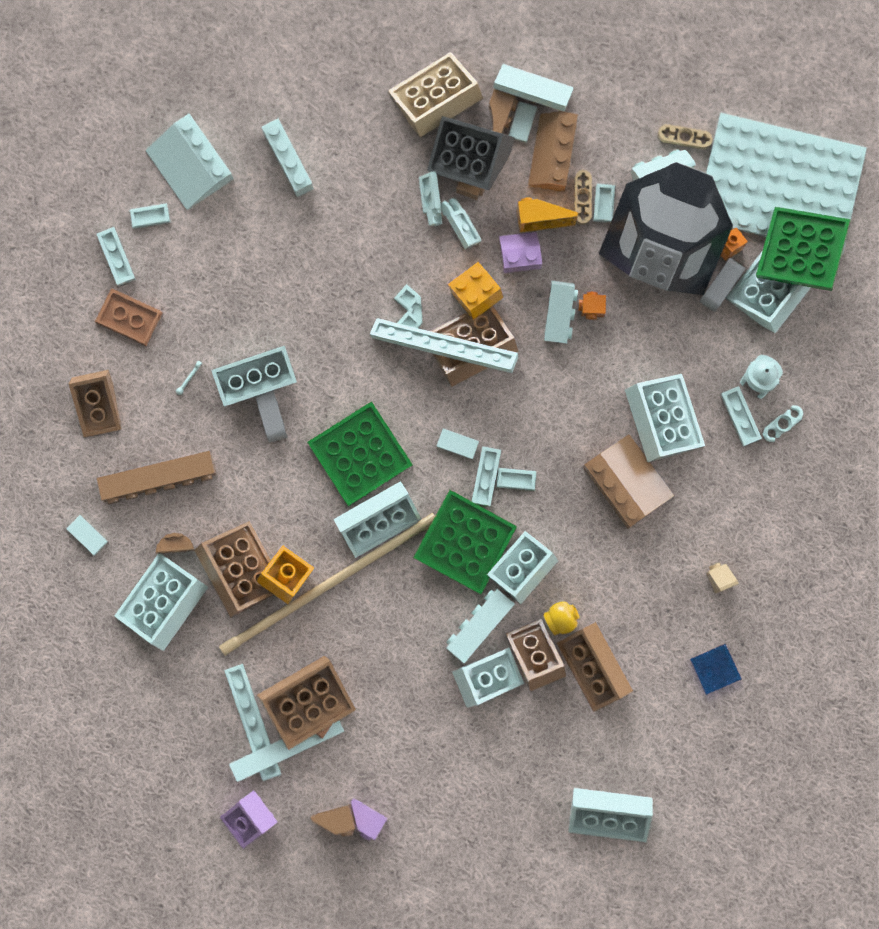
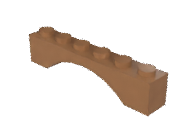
M494 89L489 101L493 131L503 134L505 127L509 128L512 117H509L510 113L515 111L518 105L515 95ZM460 181L456 188V193L478 200L479 195L483 196L485 189Z

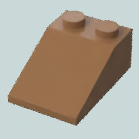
M109 370L72 377L69 382V388L83 436L89 437L121 430L116 396Z
M541 619L506 633L508 642L530 691L566 677L565 666Z

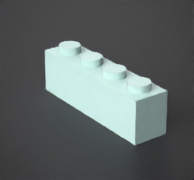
M279 119L262 126L263 133L296 196L299 197L313 190V184Z
M498 589L495 592L491 590L485 596L486 602L482 607L478 605L472 612L474 615L470 621L466 619L459 627L461 630L457 636L453 634L446 642L448 644L446 649L463 663L467 661L514 606V603Z

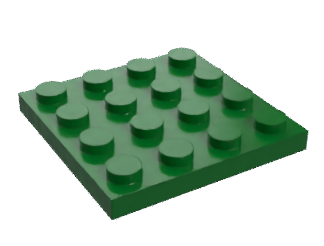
M775 207L756 272V278L832 291L850 227V219Z
M372 401L307 442L348 507L413 466Z
M449 490L413 558L481 595L490 579L487 574L500 560L517 526Z

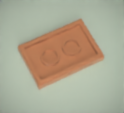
M111 288L95 323L147 346L163 312Z

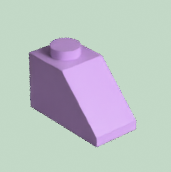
M353 798L351 805L357 829L361 832L360 836L369 841L371 838L375 840L387 818Z

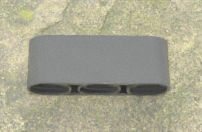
M730 258L699 302L713 312H716L746 268Z
M274 390L255 396L269 443L288 438Z

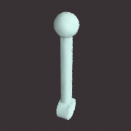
M200 361L196 363L182 386L177 388V395L183 394V389L202 365Z

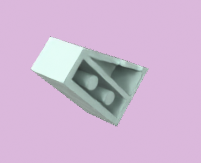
M551 281L544 341L567 343V340L571 339L573 328L569 327L570 320H574L575 309H572L573 301H577L578 290H575L574 283Z

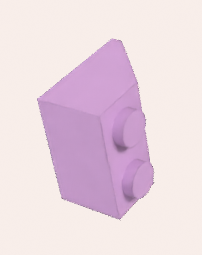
M537 232L499 236L504 273L541 269L542 258Z
M255 791L248 794L220 817L243 849L277 823L273 814L267 809Z

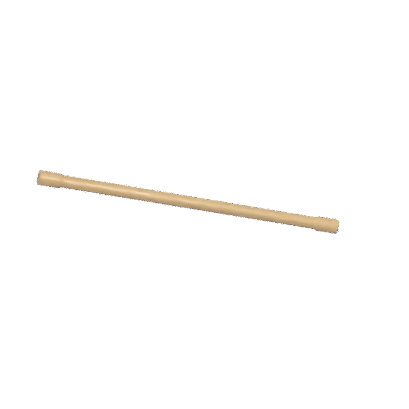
M433 513L429 514L414 526L241 634L224 642L219 646L224 655L229 654L244 642L422 531H426L435 515Z

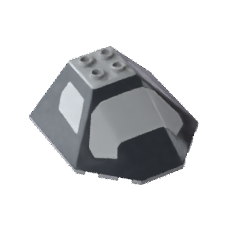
M674 162L662 169L626 183L598 254L630 277L665 291L704 295L733 228V223L713 176L679 162Z

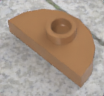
M181 533L165 535L156 546V554L195 550L190 539Z

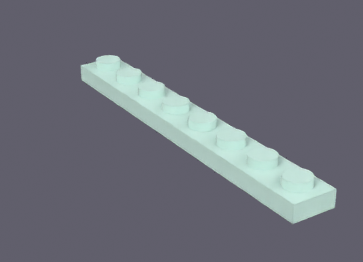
M376 319L370 333L373 339L509 373L513 372L519 358L518 353L381 319Z

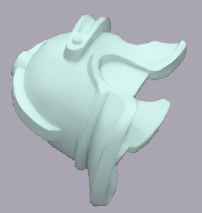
M760 355L755 361L750 362L740 383L743 386L747 382L753 390L760 393L757 397L762 399L779 384V378L782 376L783 370L773 358L767 355Z

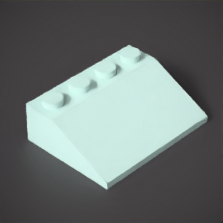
M190 114L175 122L145 150L187 210L234 179L230 170Z
M761 252L727 295L726 299L758 324L776 333L810 290V287L756 278V272L762 255Z
M682 374L637 383L625 389L647 462L660 460L705 446Z
M158 554L114 616L149 643L164 651L206 592L208 586L164 555Z

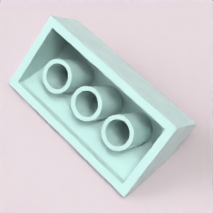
M285 346L211 370L224 407L297 382Z
M399 482L340 515L334 521L353 555L357 558L415 525L421 520V517L405 487Z
M574 788L568 832L646 842L652 820V798Z

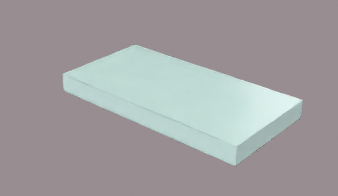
M504 64L493 86L494 89L560 111H565L573 91V87Z

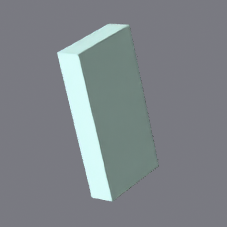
M519 102L509 136L515 137L514 140L527 142L537 110L536 106Z
M596 184L593 221L611 223L615 185Z
M167 203L130 210L133 229L170 223Z
M443 428L437 447L473 460L479 441Z
M498 468L496 487L535 491L536 471Z
M81 515L67 528L93 555H96L108 542Z

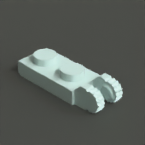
M452 198L449 200V203L447 201L442 202V213L447 216L463 247L467 249L479 244L482 239L457 199Z

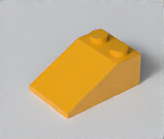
M523 198L517 204L519 232L575 226L578 213L539 199Z

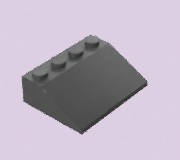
M442 116L427 171L436 172L438 175L489 191L510 156L515 137Z

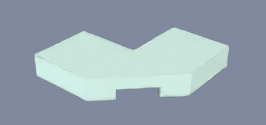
M406 284L394 298L407 310L397 323L419 328L423 324L421 296Z

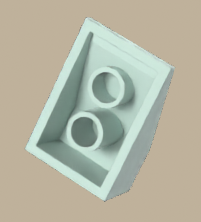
M510 648L452 671L467 708L483 703L524 684Z

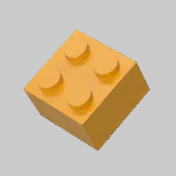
M479 262L448 284L452 295L473 320L504 298L500 286Z
M282 546L261 573L257 583L286 604H289L310 576L314 567L285 546Z

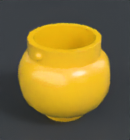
M564 601L553 604L549 611L544 613L546 623L554 635L572 632L578 625L577 619L580 618L576 607Z

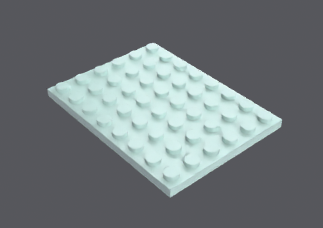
M720 113L706 173L714 178L717 189L733 223L732 229L737 228L742 232L767 237L775 207L851 220L867 148Z

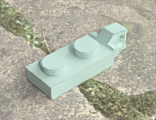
M429 172L419 177L423 213L427 215L429 225L439 226L442 224V215L440 214L441 204L437 173Z

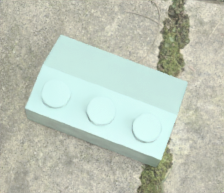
M675 150L670 152L669 156L663 158L662 156H657L651 162L635 164L631 170L633 180H636L674 162H679L695 168L696 164L686 150Z
M525 531L487 575L521 604L554 567L558 559L553 552Z

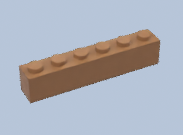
M206 451L98 477L97 482L101 500L108 504L118 503L120 498L126 497V500L135 499L138 497L137 494L145 493V495L157 493L156 490L164 488V491L175 489V485H192L194 480L201 479L202 482L213 479L212 476L216 475L212 453Z

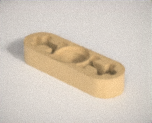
M669 124L661 126L658 132V138L664 143L697 149L709 148L713 140L712 135L707 131ZM667 129L670 134H675V131H678L676 140H674V135H669L668 138H665L662 132H665ZM688 133L690 140L687 142L682 141L680 134ZM694 134H697L696 138L701 139L702 136H706V140H709V142L707 141L705 144H701L702 141L697 139L695 140V143H692L694 139Z
M586 170L578 171L574 179V211L580 215L581 207H585V215H588V217H585V220H581V217L577 218L576 222L580 225L589 223L592 216V176ZM581 175H585V178L588 179L585 181V188H581L582 182L578 180V178H581ZM580 193L587 194L588 201L580 202L578 195Z

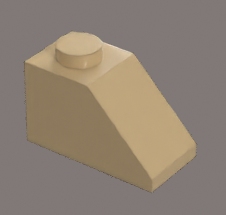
M719 562L710 566V571L706 572L715 594L739 584L727 564L721 566Z

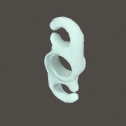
M791 406V410H787L783 415L778 416L767 425L763 432L766 441H775V438L768 436L769 430H774L776 433L775 437L779 438L781 434L789 431L801 421L803 417L802 409L799 406ZM791 410H796L798 412V417L793 418L791 416ZM779 419H786L788 421L786 429H781L778 426Z

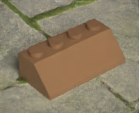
M563 111L540 114L528 186L565 192L578 114Z
M596 622L557 642L593 712L621 699L633 691Z

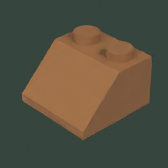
M351 804L311 816L313 822L335 835L341 834V837L353 834L357 828Z

